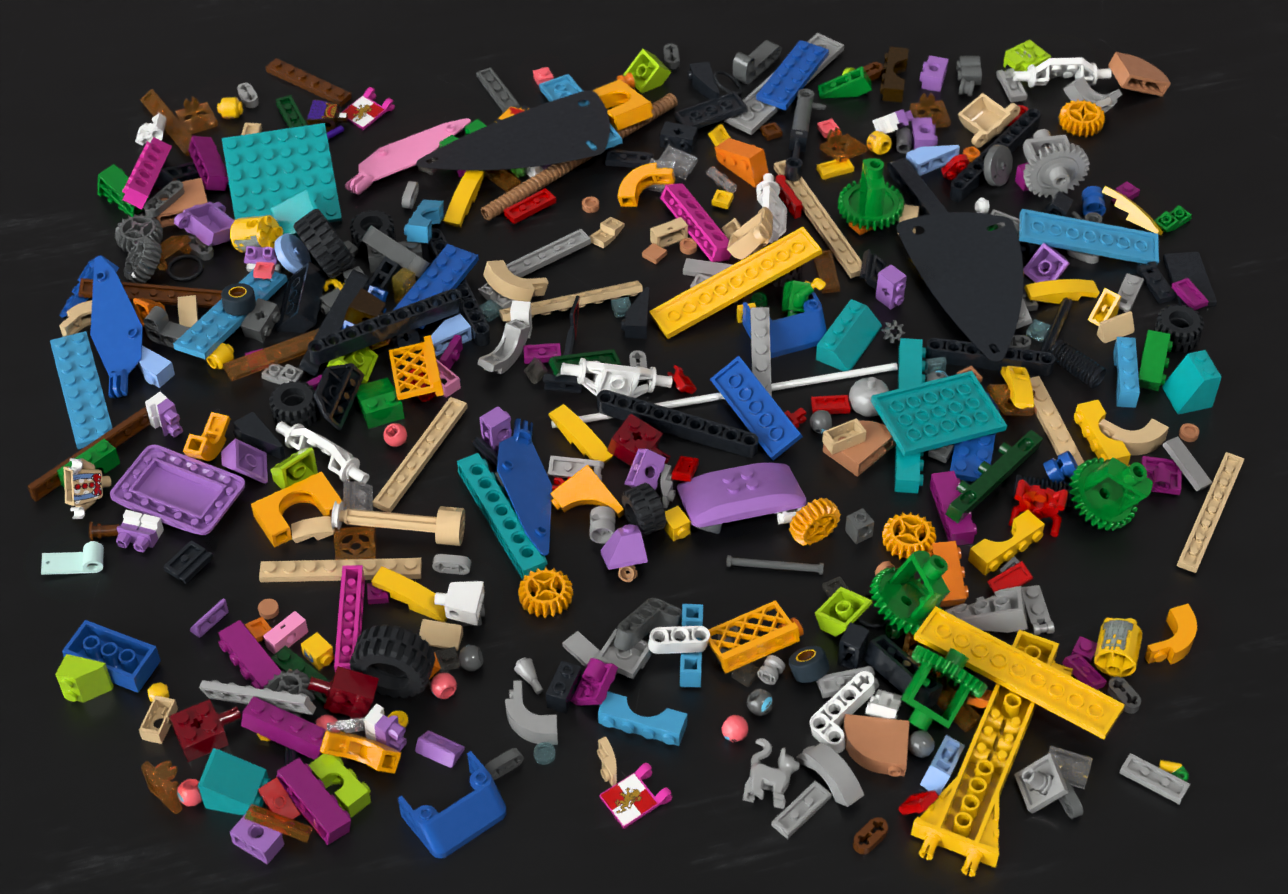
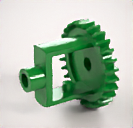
M876 158L864 159L859 184L853 181L852 185L849 183L840 192L838 197L839 214H842L843 219L847 218V223L853 221L852 226L859 224L860 229L863 226L866 227V230L870 227L876 230V226L883 229V225L889 227L890 223L894 225L895 220L899 221L900 217H902L904 211L903 196L899 193V189L895 190L894 185L889 188V182L885 184L883 176L884 163L882 160Z
M1114 457L1104 461V458H1093L1080 464L1073 471L1074 475L1070 477L1073 481L1069 483V486L1073 489L1069 493L1075 495L1071 500L1078 503L1075 509L1081 508L1079 515L1085 514V521L1091 519L1092 526L1098 524V529L1104 527L1106 531L1109 529L1113 531L1131 522V519L1135 517V512L1138 510L1135 506L1149 496L1153 481L1147 478V471L1141 463L1134 462L1127 466Z
M915 551L896 570L895 567L880 571L870 585L872 588L870 593L873 595L871 600L876 601L874 607L880 608L878 613L885 614L884 620L890 619V625L896 624L897 630L903 628L905 634L910 631L912 636H915V633L934 607L942 609L939 606L942 600L950 593L942 578V575L948 570L947 562L938 555L930 556L926 551ZM916 571L921 576L917 580L914 579Z
M917 645L912 653V659L920 663V666L900 700L914 708L908 721L920 730L927 731L933 720L949 728L968 694L971 692L972 696L980 698L984 695L988 686L963 670L969 658L959 651L950 648L945 658L929 649ZM931 668H933V674L937 671L941 673L940 678L943 676L948 677L947 682L950 680L955 681L954 686H957L958 683L960 684L943 716L938 715L914 700L921 685L927 687L930 684V679L926 677Z

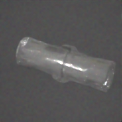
M715 167L708 169L707 175L716 182V185L723 187L730 193L736 191L737 185L730 181L726 174H722Z

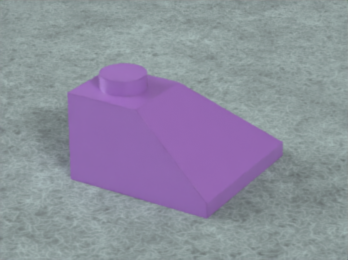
M1043 243L1024 267L1023 271L1035 283L1058 280L1070 263L1053 247Z
M236 438L221 451L222 466L264 484L268 482L266 452Z
M628 524L623 526V528H618L600 550L608 570L648 562L642 535L637 525Z

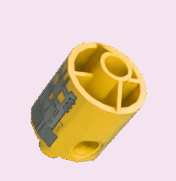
M271 215L238 218L233 222L230 229L231 242L234 248L241 253L246 252L247 246L275 248L276 239L283 235L282 227L279 226Z
M1104 619L1094 658L1095 666L1102 673L1113 677H1127L1135 672L1142 641V631L1137 626L1135 619Z

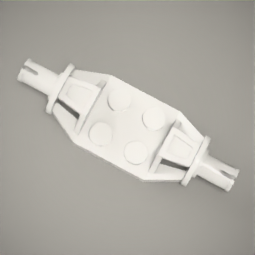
M1050 58L1037 67L1030 64L1028 71H1014L1013 81H1028L1029 87L1032 88L1035 85L1045 86L1049 79L1057 76H1063V78L1074 76L1075 80L1084 76L1087 83L1094 86L1097 79H1110L1111 69H1097L1096 63H1089L1083 58Z
M767 173L763 176V181L757 185L756 193L757 200L762 205V208L767 207L773 215V233L769 240L770 243H773V241H777L786 232L787 207L778 197L780 187L774 182V176Z
M581 358L578 365L562 363L561 375L577 376L578 384L585 386L595 396L602 390H610L636 398L646 392L652 393L655 386L671 388L672 376L657 375L655 367L648 369L640 366H622L600 363V361H586L585 358ZM585 374H593V381L586 378ZM639 380H647V384L638 386Z
M283 421L277 424L276 432L285 436L284 442L288 448H296L300 451L304 448L318 447L322 452L331 456L328 469L338 474L341 481L349 482L354 479L364 485L369 480V474L359 469L360 461L340 446L305 428L302 424H295L292 427Z

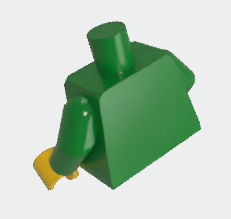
M815 278L812 284L809 281L800 282L794 280L784 283L782 311L788 312L787 317L804 313V303L808 300L809 295L814 292L813 289L816 287L818 290H821L826 283L820 278Z

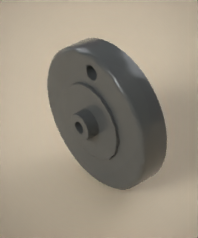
M994 145L986 154L984 176L991 186H1003L1010 178L1013 159L1007 146Z

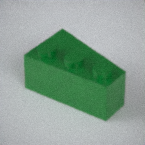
M113 164L98 174L97 194L108 197L110 203H117L119 209L131 217L135 216V214L138 215L144 211V206L140 209L122 200L125 195L122 191L129 178L121 168Z
M1148 330L1138 373L1139 388L1159 391L1160 385H1164L1166 374H1163L1164 368H1168L1170 359L1166 355L1167 352H1171L1173 341H1169L1171 334Z

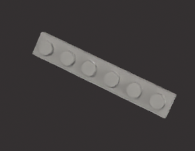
M579 229L506 264L512 274L521 278L591 244V238L582 229Z
M752 307L750 310L752 373L772 397L769 307Z
M202 680L199 686L210 699L248 704L254 696L286 711L313 715L316 709L310 697L302 693L295 695L287 691L276 692L268 688L256 689L250 685L243 687L235 683L224 684L216 680H212V682Z

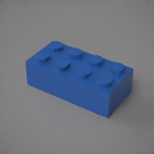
M87 620L82 623L62 650L64 657L66 654L106 663L112 683L139 693L161 661L156 646Z

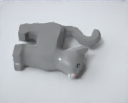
M757 739L756 744L763 746V750L754 754L751 759L750 777L745 784L743 800L753 803L755 796L763 800L764 791L762 789L773 791L774 807L784 809L786 803L784 793L789 787L790 776L800 767L799 762L786 754L785 748H782L778 759V768L760 763L761 759L770 755L772 746L766 739Z

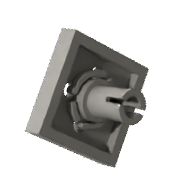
M1051 753L1014 774L1027 809L1031 813H1035L1069 793L1055 756Z

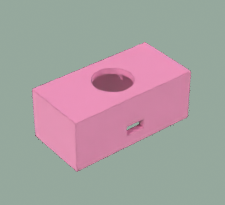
M437 360L440 378L447 381L445 385L442 383L444 396L447 398L461 388L460 378Z
M296 611L291 613L264 635L266 648L273 654H276L285 645L289 648L308 633L306 620Z

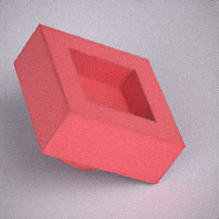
M548 67L533 71V76L538 85L554 79Z
M833 119L817 123V129L824 138L839 134L840 128Z
M257 262L253 271L254 278L272 279L275 263Z

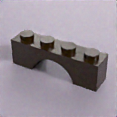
M889 47V53H885L882 83L884 84H881L880 94H883L882 101L902 103L905 79L898 77L896 74L906 72L909 48Z

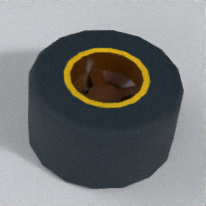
M236 283L222 290V304L224 311L228 314L235 316L246 315L255 309V293L250 285Z
M819 646L803 647L794 652L789 658V665L793 676L801 683L816 681L825 676L830 669L825 651Z

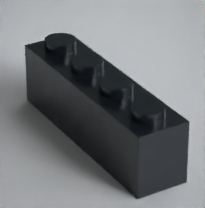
M884 634L869 642L863 658L902 694H904L920 666ZM928 673L926 678L930 679V684L927 687L921 685L914 700L930 708L937 704L944 685Z

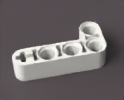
M862 671L858 673L810 719V727L814 738L820 743L828 745L837 753L845 749L844 732L839 727L844 722L845 714L852 715L875 693L874 676L870 672ZM847 697H855L853 700H846ZM832 711H840L838 714H831ZM817 725H825L823 728H816ZM833 738L840 739L838 742H831Z

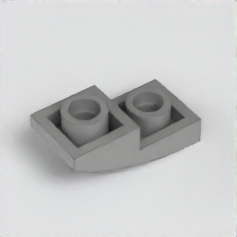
M488 283L478 289L480 294L499 310L510 308L512 301H516L502 296L492 289Z
M271 361L262 372V379L277 384L289 383V381L297 382L304 371L289 364L283 367Z
M665 464L664 470L661 472L660 480L661 502L664 508H667L669 502H673L675 497L673 479H671V465Z

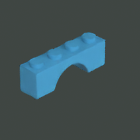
M422 200L404 227L407 242L428 243L432 237V224H440L444 218L443 201Z
M1117 337L1113 350L1114 365H1117L1118 372L1116 388L1117 407L1136 408L1140 393L1136 338Z
M682 604V626H703V605ZM702 652L681 653L680 687H701Z
M607 691V697L598 710V723L608 728H617L626 733H635L647 739H656L668 745L674 744L679 746L687 727V714L666 708L659 715L643 717L635 714L629 708L627 697Z

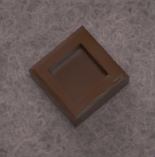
M776 122L760 126V132L767 141L782 137L783 132Z

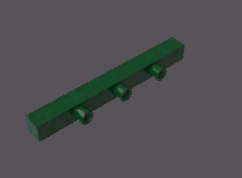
M1030 430L1012 447L1004 442L998 450L1003 456L992 466L983 461L978 467V471L982 475L971 485L964 480L960 482L956 490L962 494L949 505L945 515L956 523L963 520L1039 448L1043 438Z

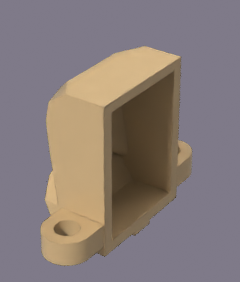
M982 93L958 113V116L964 127L975 134L971 140L972 144L980 148L994 136L999 135L1018 116L1020 107L1012 103L1004 109Z
M763 207L758 211L757 215L731 234L727 250L734 258L742 260L768 244L773 233V215L767 207Z

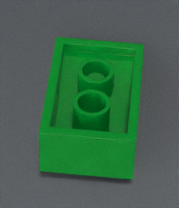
M388 377L360 385L355 398L368 429L404 419L402 402L398 400L396 389Z

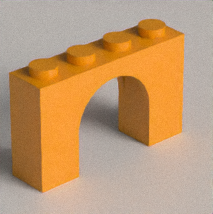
M620 79L592 90L600 97L606 109L617 106L607 110L610 124L617 131L653 117L652 103Z
M321 471L263 499L257 500L251 504L255 519L275 548L292 540L290 527L282 516L288 507L297 503H310L316 506L323 516H331L334 502L337 501L340 504L342 500Z

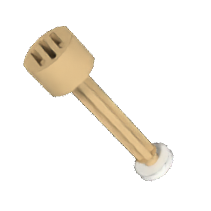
M335 501L331 515L333 530L335 527L340 530L342 522H344L346 525L434 532L436 544L461 546L465 529L464 508L440 506L437 517L350 508L344 510L343 502L341 501L338 504Z

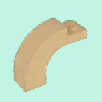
M504 260L487 261L483 273L492 289L502 296L516 301L530 302L532 296H544L549 283L547 278L525 279L512 274Z
M92 300L80 303L67 311L68 318L59 325L63 337L76 334L84 327L91 325Z
M1102 419L1099 423L1100 431L1110 439L1123 441L1131 455H1143L1156 450L1166 440L1169 429L1168 426L1154 419H1151L1144 428L1135 431L1122 429L1105 419Z

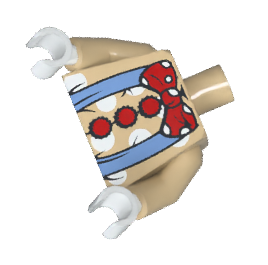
M70 458L72 466H64L65 503L76 506L70 508L71 511H74L72 519H82L85 511L97 499L102 498L103 488L111 486L110 476H102L101 470L95 469L94 464L83 458Z

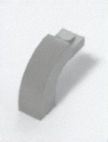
M1084 76L1072 81L1063 88L1070 100L1075 102L1077 99L1079 101H1091L1092 104L1096 103L1097 107H1101L1104 113L1118 102L1117 99L1122 95L1119 89L1109 94H1099L1088 85Z
M517 319L507 322L498 346L491 353L480 357L477 365L483 367L488 372L496 371L502 374L507 371L521 354L531 326Z
M513 681V689L509 690L510 699H505L507 719L511 728L520 737L529 742L541 745H558L557 715H537L528 711L523 704L522 681Z
M821 742L817 746H809L803 750V753L797 756L799 764L809 767L821 775L829 786L836 803L848 807L864 796L862 788L850 767L828 745Z

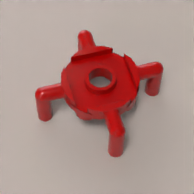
M1019 480L1014 497L1019 501V505L1013 507L1009 525L1012 527L1014 518L1019 516L1021 512L1029 510L1039 520L1050 517L1053 520L1050 535L1057 537L1062 518L1057 513L1059 510L1063 511L1065 509L1068 491L1062 489L1055 492L1048 487L1045 490L1041 489L1039 485L1030 486L1025 480Z

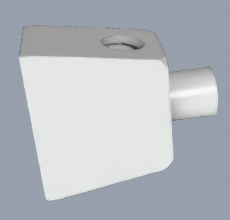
M482 581L452 582L449 584L447 593L436 592L434 603L435 605L444 606L447 618L477 625L485 595L484 583Z

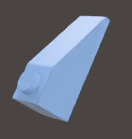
M958 145L919 147L907 152L906 159L921 176L946 165L953 157L959 155L960 147Z
M461 314L445 320L431 335L436 356L444 353L456 334L462 336V344L472 340L471 326Z
M142 346V359L139 361L138 366L145 380L149 384L160 388L175 375L172 362Z
M946 735L920 785L925 787L926 790H933L940 795L965 745Z

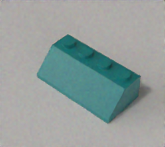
M851 299L817 344L816 360L841 371L852 370L882 328V324L867 305Z

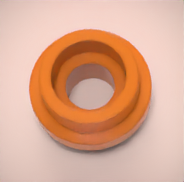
M967 147L964 149L963 154L967 155L969 162H973L980 155V151L975 147Z

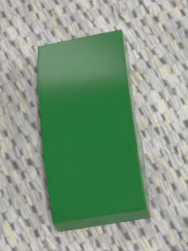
M1178 205L1170 213L1165 211L1154 221L1162 230L1170 232L1191 220L1192 214Z

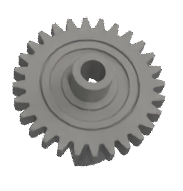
M1040 129L1034 133L1033 139L1025 140L1023 152L1028 164L1025 165L1026 169H1024L1023 178L1027 188H1029L1030 192L1033 191L1034 195L1038 193L1039 197L1044 194L1045 198H1047L1049 194L1054 197L1058 191H1064L1067 194L1068 189L1074 190L1073 185L1079 186V181H1084L1083 176L1088 175L1087 171L1089 170L1088 165L1090 163L1087 154L1079 145L1070 144L1066 135L1051 136L1047 129Z

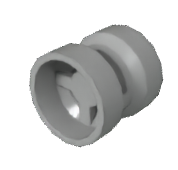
M769 655L764 661V666L758 670L757 675L764 683L774 685L778 680V674L784 671L785 663L780 658Z

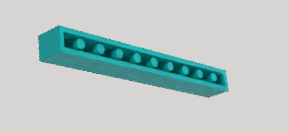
M900 338L898 389L925 382V374H922V372H925L926 361H922V358H925L926 347H922V339ZM896 444L895 492L918 494L919 486H923V474H920V471H923L924 460H921L920 456H923L924 452L904 457Z

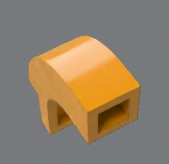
M650 163L632 170L620 184L618 191L620 206L638 207L639 196L648 186L675 184L673 168H658L657 163Z
M211 412L203 434L201 436L189 434L183 449L185 455L204 461L215 459L225 444V433L231 418L227 415Z
M1189 604L1169 610L1166 622L1174 636L1168 640L1148 645L1144 656L1148 664L1161 662L1167 658L1170 665L1182 660L1188 654L1197 632L1196 617Z
M326 730L320 752L323 754L353 759L369 765L377 771L394 774L401 756V752L390 746L341 731L338 733Z

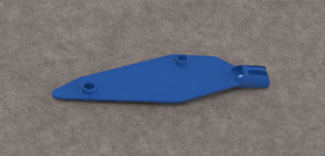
M97 256L94 259L90 336L109 375L108 396L112 399L128 396V375L142 359L143 326L115 269L101 256Z
M516 419L514 421L513 436L499 443L497 472L525 534L540 554L546 556L549 554L552 500L550 493L552 492V484L532 443L533 423L531 422L528 426V421L523 420L520 426L521 419Z

